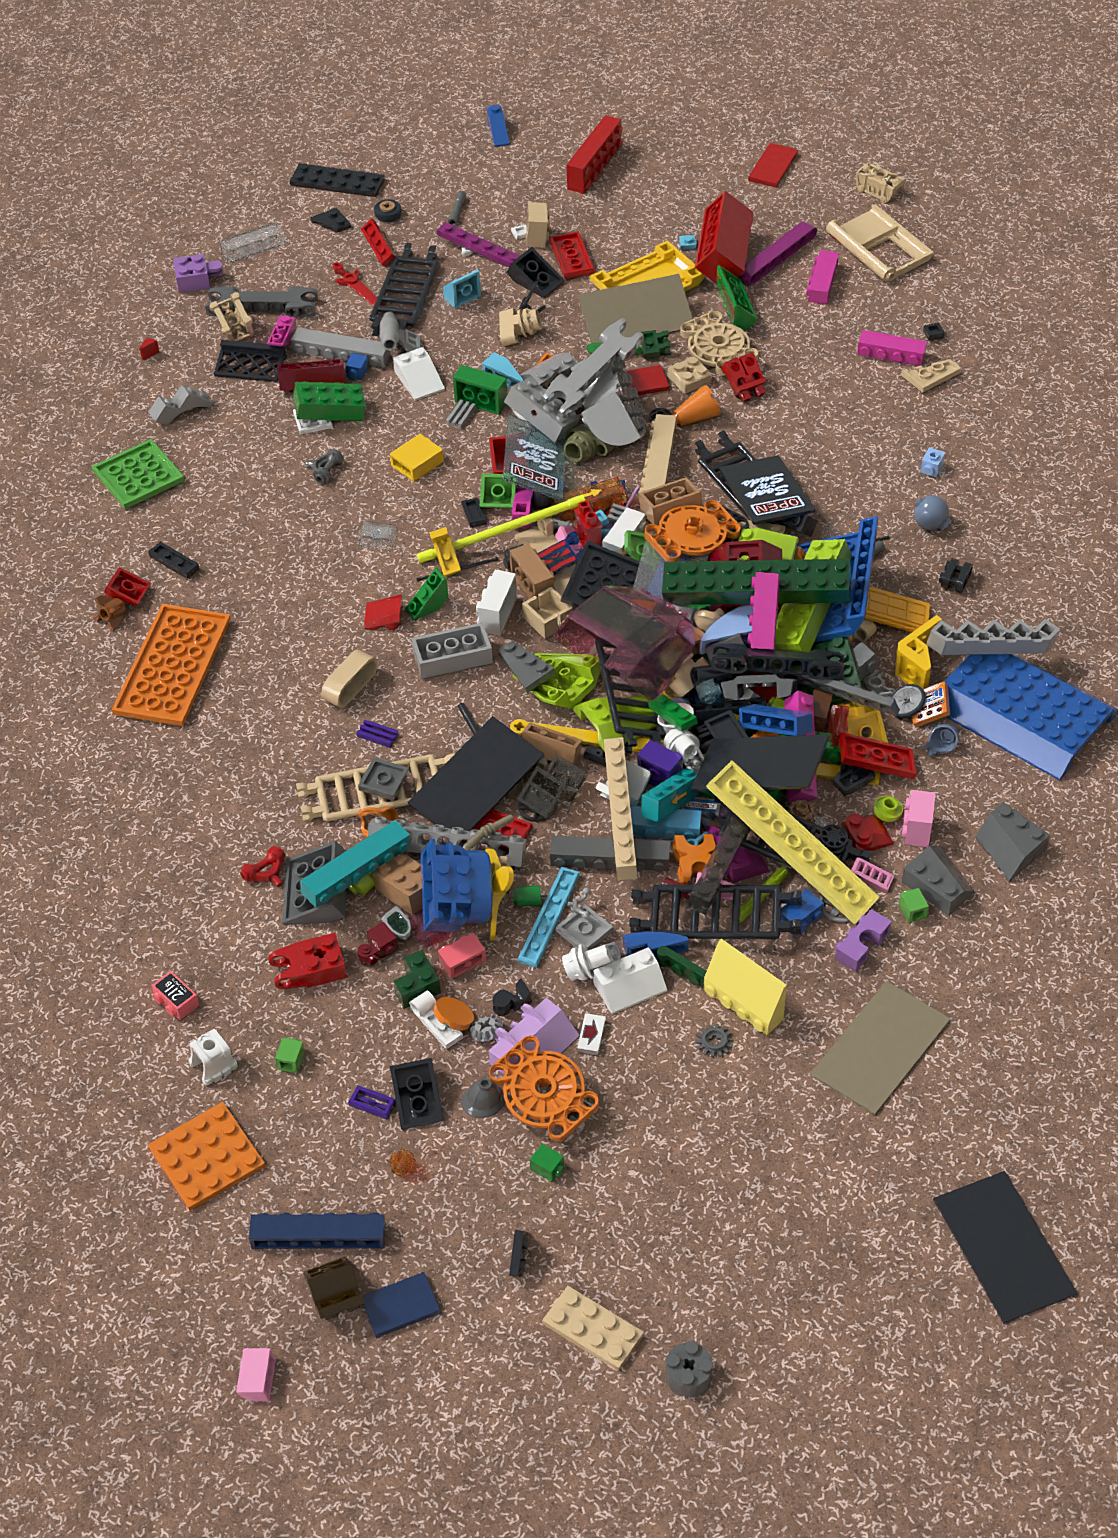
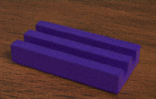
M364 720L356 735L359 738L391 748L399 732L398 730Z
M357 1085L348 1104L351 1107L387 1120L389 1113L393 1110L392 1107L396 1104V1099ZM360 1093L371 1098L380 1100L382 1102L388 1103V1105L386 1106L384 1104L376 1102V1100L370 1098L367 1099L365 1097L359 1096L358 1094Z

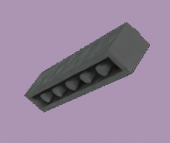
M552 835L550 866L616 869L613 838ZM634 839L637 871H669L670 841Z

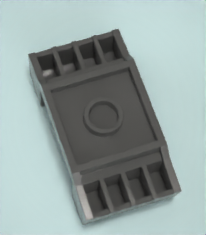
M782 674L737 676L732 681L721 682L724 698L741 699L744 695V687L758 686V683H762V687L777 686V698L791 696L797 692L798 679L785 678Z

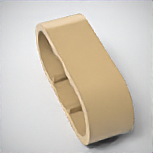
M354 650L326 679L321 692L322 698L340 708L346 707L374 677L378 667L377 658L361 650Z

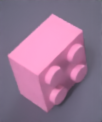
M912 790L911 798H906L905 809L909 810L904 812L905 825H903L902 837H906V845L929 846L935 793Z

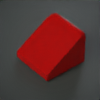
M151 338L144 340L139 347L142 360H146L159 353L157 340Z

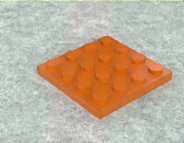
M223 1102L147 1144L148 1149L189 1212L266 1167L265 1162Z

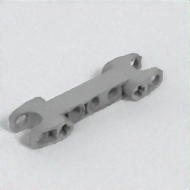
M624 318L611 324L599 337V341L603 344L568 378L563 374L558 375L545 391L543 401L547 404L555 398H563L565 403L559 410L562 417H566L577 410L587 399L588 395L584 391L619 357L623 361H627L643 341V334L637 332L632 337L622 336L621 333L627 326V321Z

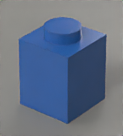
M351 354L345 365L347 378L363 380L369 369L368 356Z

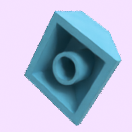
M479 270L473 271L443 287L444 299L454 308H457L480 297Z

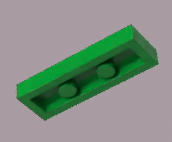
M664 694L648 702L649 709L681 731L697 724L696 716Z

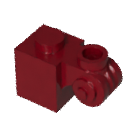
M384 922L366 932L369 945L362 944L358 947V959L361 964L374 966L379 962L380 958L382 959L387 955L390 956L398 949L397 937Z

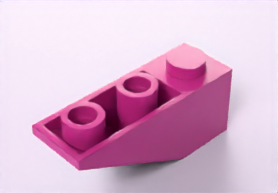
M279 316L267 345L285 346L290 344L291 338L297 329L295 317Z
M533 487L516 488L512 507V520L532 514ZM531 523L519 528L530 529Z

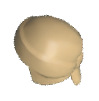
M700 607L695 612L693 619L697 628L706 632L725 613L721 608L711 612L702 610Z

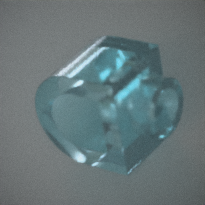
M713 678L696 686L701 703L712 704L719 699V695H722L719 684L715 685Z

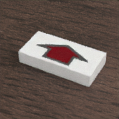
M585 1013L577 1052L592 1055L599 1054L606 1016Z

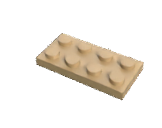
M569 1286L566 1287L542 1320L543 1325L617 1371L622 1368L644 1336L642 1330Z

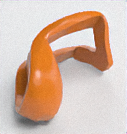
M367 807L359 811V817L362 820L361 830L365 837H368L365 815L377 814L389 821L399 819L398 813L393 807H384L382 809Z

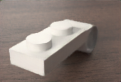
M425 991L409 1002L414 1014L445 1049L463 1039L461 1031L449 1028L450 1025L440 1023L435 1017L433 1009L436 1000L429 991Z

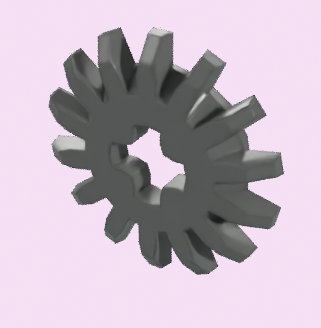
M710 1024L707 1025L708 1030L702 1027L701 1031L703 1034L697 1033L696 1035L701 1038L696 1040V1043L702 1044L698 1046V1049L706 1048L703 1052L705 1055L711 1051V1057H714V1053L717 1051L720 1057L722 1056L721 1050L728 1053L729 1050L725 1047H733V1044L728 1043L734 1041L733 1037L728 1038L731 1032L725 1033L726 1027L723 1026L722 1029H719V1024H715V1028H711ZM713 1036H715L718 1040H721L717 1042V1045H713L712 1042H709V1040H712Z

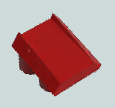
M402 594L367 602L364 629L377 630L380 627H386L388 630H396L402 622Z

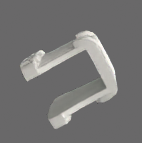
M215 1029L200 1036L198 1040L189 1043L191 1048L189 1064L191 1067H195L203 1062L202 1081L205 1085H210L213 1081L215 1083L222 1079V1076L226 1077L231 1074L232 1070L238 1067L237 1061L231 1055L230 1048Z

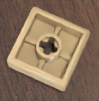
M689 357L685 361L668 367V377L684 394L712 383V373L696 357Z

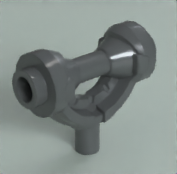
M330 449L327 454L318 457L315 461H307L306 467L313 469V476L318 483L327 484L331 477V468L342 463L343 455L339 450Z

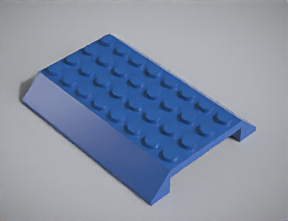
M878 516L861 519L859 532L822 539L846 540L852 553L850 559L851 594L850 602L830 604L814 643L831 640L839 636L848 637L854 635L864 621ZM812 542L797 544V546L802 547L807 554Z
M970 654L945 680L948 684L950 715L946 716V718L1059 781L1069 771L1072 759L1106 721L1111 723L1118 715V708L1017 654Z

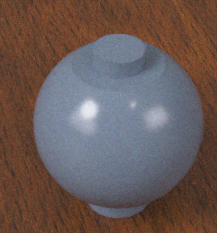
M928 495L924 498L920 497L914 504L916 506L914 518L923 529L935 530L939 528L943 531L952 521L948 518V504L939 496Z

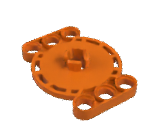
M708 500L705 502L704 507L682 505L672 508L662 516L659 526L649 524L645 527L644 537L666 562H679L681 553L694 556L712 553L723 545L726 538H738L741 526L719 502ZM713 507L716 510H709L708 508ZM718 518H724L726 521H720ZM728 529H735L736 532H730ZM654 531V532H656L657 534L652 535V534H649L648 532ZM664 542L667 545L661 546L658 543ZM674 553L677 556L671 557L668 554Z
M529 1035L524 1037L494 1063L489 1070L490 1080L494 1084H504V1100L512 1115L528 1126L548 1128L549 1137L555 1142L565 1140L599 1107V1099L596 1093L592 1091L585 1092L584 1078L574 1061L557 1052L540 1051L539 1040L535 1036ZM528 1042L536 1044V1048L531 1051L526 1050L524 1046ZM512 1056H518L521 1060L518 1064L513 1065L509 1063V1059ZM496 1070H503L505 1075L502 1078L498 1079L493 1076ZM577 1075L580 1078L581 1086L576 1082L575 1076ZM538 1085H539L541 1088H542V1087H549V1088H550V1087L552 1086L551 1090H550L548 1093L541 1094V1093L537 1092V1091H538V1088H537ZM507 1092H511V1103H509L507 1098ZM586 1098H593L595 1104L591 1107H586L583 1101ZM514 1108H517L519 1112L523 1114V1116L521 1117L519 1114H517L514 1111ZM571 1112H577L580 1115L576 1121H570L567 1116ZM528 1118L540 1121V1123L529 1121ZM556 1126H561L564 1132L557 1136L552 1133V1129Z

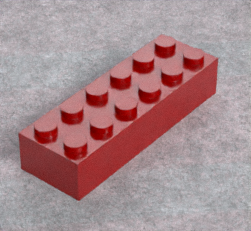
M605 115L567 163V190L584 194L587 189H590L592 182L596 181L598 174L603 171L606 164H609L611 157L615 156L617 149L623 144L621 119Z

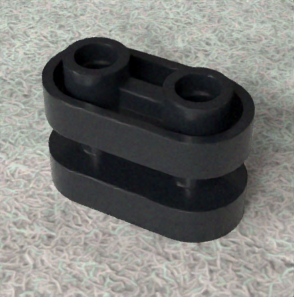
M951 558L950 561L946 562L945 572L940 574L939 583H941V587L949 589L950 585L953 584L955 585V591L963 593L971 576L973 564L965 562L964 566H959V560ZM956 573H960L958 578H955Z

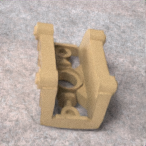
M868 162L856 172L857 191L872 195L886 204L891 200L894 192L899 193L903 190L906 178H902L897 173H891L886 169L880 168L879 165Z
M238 292L231 294V298L219 303L216 301L210 303V309L215 311L222 325V333L227 335L228 339L232 341H244L254 336L253 320L247 315ZM231 302H233V304H234V306H235V311H234V313H233L232 310H229V309H230V304H229V303H231ZM219 307L226 311L225 315L222 314ZM233 318L238 320L236 324H230L229 321ZM241 327L247 330V335H245L243 332H240ZM232 330L234 331V333H237V339L235 340L232 335Z

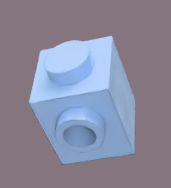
M929 447L922 459L921 473L937 477L944 465L945 452Z

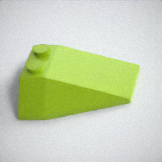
M649 696L621 697L642 701H651ZM596 698L573 706V711L580 720L588 718L598 731V744L604 752V739L623 737L622 734L614 731L607 698ZM617 705L619 712L654 716L651 709ZM620 719L621 726L645 730H652L656 727V724ZM633 736L636 740L640 738V736Z

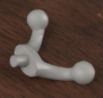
M585 887L583 889L584 895L578 899L573 898L572 902H568V906H572V911L588 919L590 913L583 911L577 906L590 894V889Z

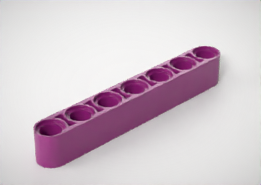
M804 221L800 222L745 264V272L742 276H738V278L750 286L754 285L815 238L817 228Z

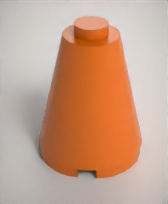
M707 385L699 388L673 411V414L676 416V425L684 426L720 415L719 404L716 398L713 399L711 396L713 392Z

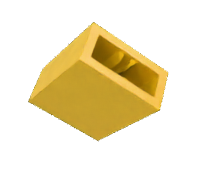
M418 434L390 453L391 466L414 482L443 463L444 452L440 446L431 442L429 438Z

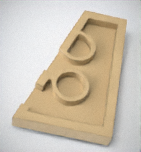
M949 359L932 363L929 367L923 368L918 366L915 370L911 371L904 369L901 371V376L923 393L960 374L961 367Z

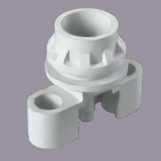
M678 728L672 729L664 738L665 747L673 752L680 753L686 768L698 773L704 760L699 749L700 742L698 738L689 731H681Z
M615 942L588 950L584 944H580L579 948H572L569 954L563 955L562 960L565 971L571 981L577 979L584 981L589 979V977L591 979L594 978L593 970L595 968L621 959V954Z

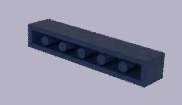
M352 1212L347 1214L281 1213L280 1215L259 1213L258 1215H251L249 1242L251 1249H385V1215L375 1212L369 1214Z

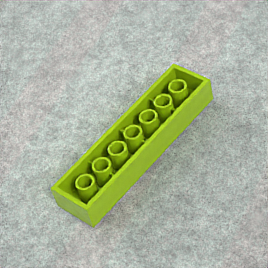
M845 539L813 540L804 560L851 559L852 553ZM784 603L777 617L775 650L810 652L831 603Z

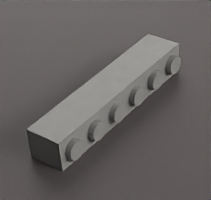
M298 327L291 338L292 352L329 359H343L344 361H348L352 353L368 356L369 365L382 368L385 367L390 357V351L386 350L382 342Z

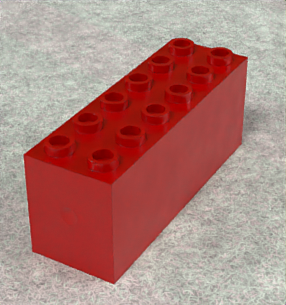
M724 191L705 209L694 267L716 284L717 267L719 265L736 277L742 276L745 272L746 256L754 212L727 191Z

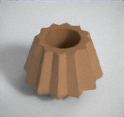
M805 799L791 802V806L788 807L789 813L808 821L815 814V807Z

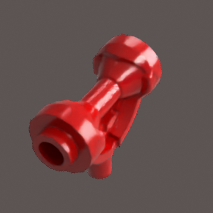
M270 847L266 857L257 864L249 865L248 863L241 866V877L245 882L272 881L276 887L281 886L283 881L278 875L281 871L282 863L285 861L284 851L280 847ZM268 865H272L268 871L260 872Z

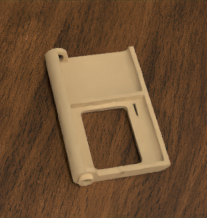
M876 204L873 205L870 211L841 226L840 222L835 219L826 226V232L885 282L892 281L926 263L934 254L931 249ZM886 240H892L915 260L895 270L893 267H887L868 250Z

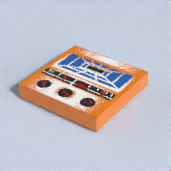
M945 681L923 689L926 694L925 704L918 713L913 715V724L916 727L950 715L948 684Z

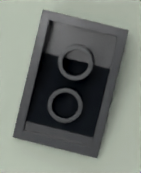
M533 247L514 260L506 272L515 283L529 291L535 281H537L538 284L533 293L542 298L546 297L565 281Z
M432 1058L390 1066L401 1130L443 1122Z

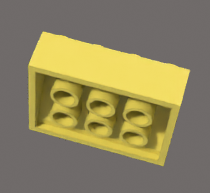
M720 939L704 977L705 992L709 996L717 998L724 1007L731 1008L742 1020H747L753 1024L757 1031L764 1032L766 1035H769L784 1020L787 985L723 939Z

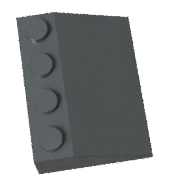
M330 842L286 860L283 925L330 923L346 917L347 888L342 893H338L330 898L327 903L315 907L301 893L300 880L346 852L338 842Z

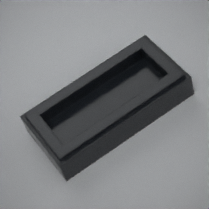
M478 497L461 501V506L470 528L487 525V520L480 507Z

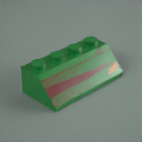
M719 265L717 267L718 294L724 301L723 305L727 308V315L732 320L731 324L746 332L758 320L741 279Z

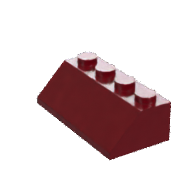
M343 359L278 365L279 388L284 393L293 392L295 382L346 384Z

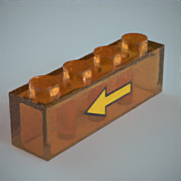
M618 476L553 497L554 505H557L583 494L585 501H589L594 512L610 508L613 503L620 505L626 502L625 489ZM574 509L557 514L560 521L567 522L576 519Z

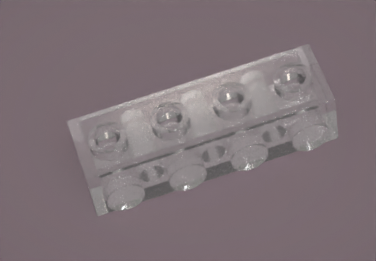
M277 222L220 240L219 244L221 254L229 264L285 245L283 230Z

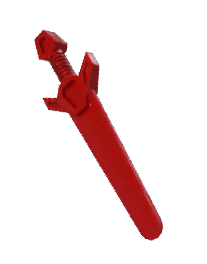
M339 262L333 263L332 266L335 274L339 273L344 277L335 279V282L338 285L350 286L374 306L377 297L359 280V271L356 269L354 273H348L343 269V264Z

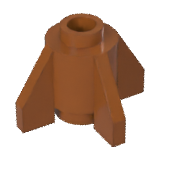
M103 595L95 598L98 607H101L99 615L93 618L94 621L101 618L104 621H110L108 625L111 630L118 628L126 612L124 602L119 598Z

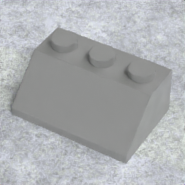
M568 352L555 354L523 372L520 376L523 380L528 378L534 379L543 387L555 371L569 377L572 372L571 367L578 364V361Z

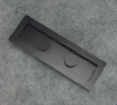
M161 541L148 551L149 557L187 579L200 569L197 562Z

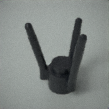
M535 281L528 296L523 298L519 307L522 311L525 308L532 310L531 306L527 303L538 284L537 281ZM545 305L539 307V308L537 309L538 312H540L542 309H544V308H545Z

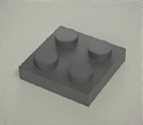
M373 758L358 784V790L394 801L409 774V768Z

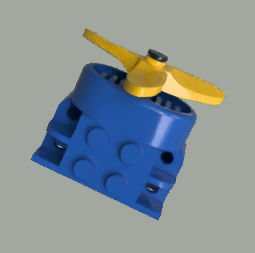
M431 839L421 852L424 932H457L465 923L487 922L492 913L490 940L495 941L498 908L504 894L510 892V887L514 880L513 869L509 866L501 867L494 849L487 848L485 851L465 850L461 846L453 845L452 842H447L446 845H436L435 839Z

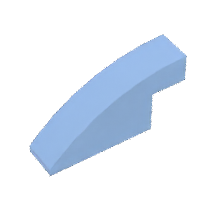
M747 605L736 608L712 624L701 638L700 654H706L705 647L737 633L740 634L744 645H748V634L752 633V626H749L750 614H753V607Z

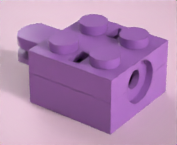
M205 254L173 258L179 292L210 288L209 277L221 276L223 274L222 263L220 261L206 262Z

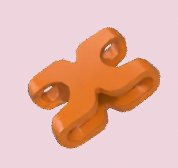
M703 834L704 839L700 845L689 844L684 835L674 836L673 853L675 860L679 863L677 874L680 883L689 884L691 875L698 872L720 879L719 860L713 855L716 847L713 834Z

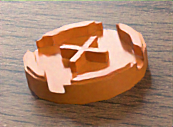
M442 997L437 1000L433 1012L438 1021L442 1024L447 1023L450 1025L449 1028L453 1030H467L474 1021L472 1010L458 999Z

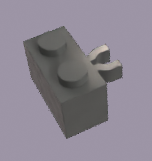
M863 642L852 649L862 682L863 678L870 675L881 663L875 653Z

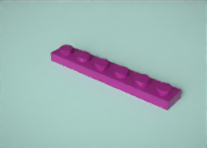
M444 222L437 229L438 236L507 267L520 256L447 222Z

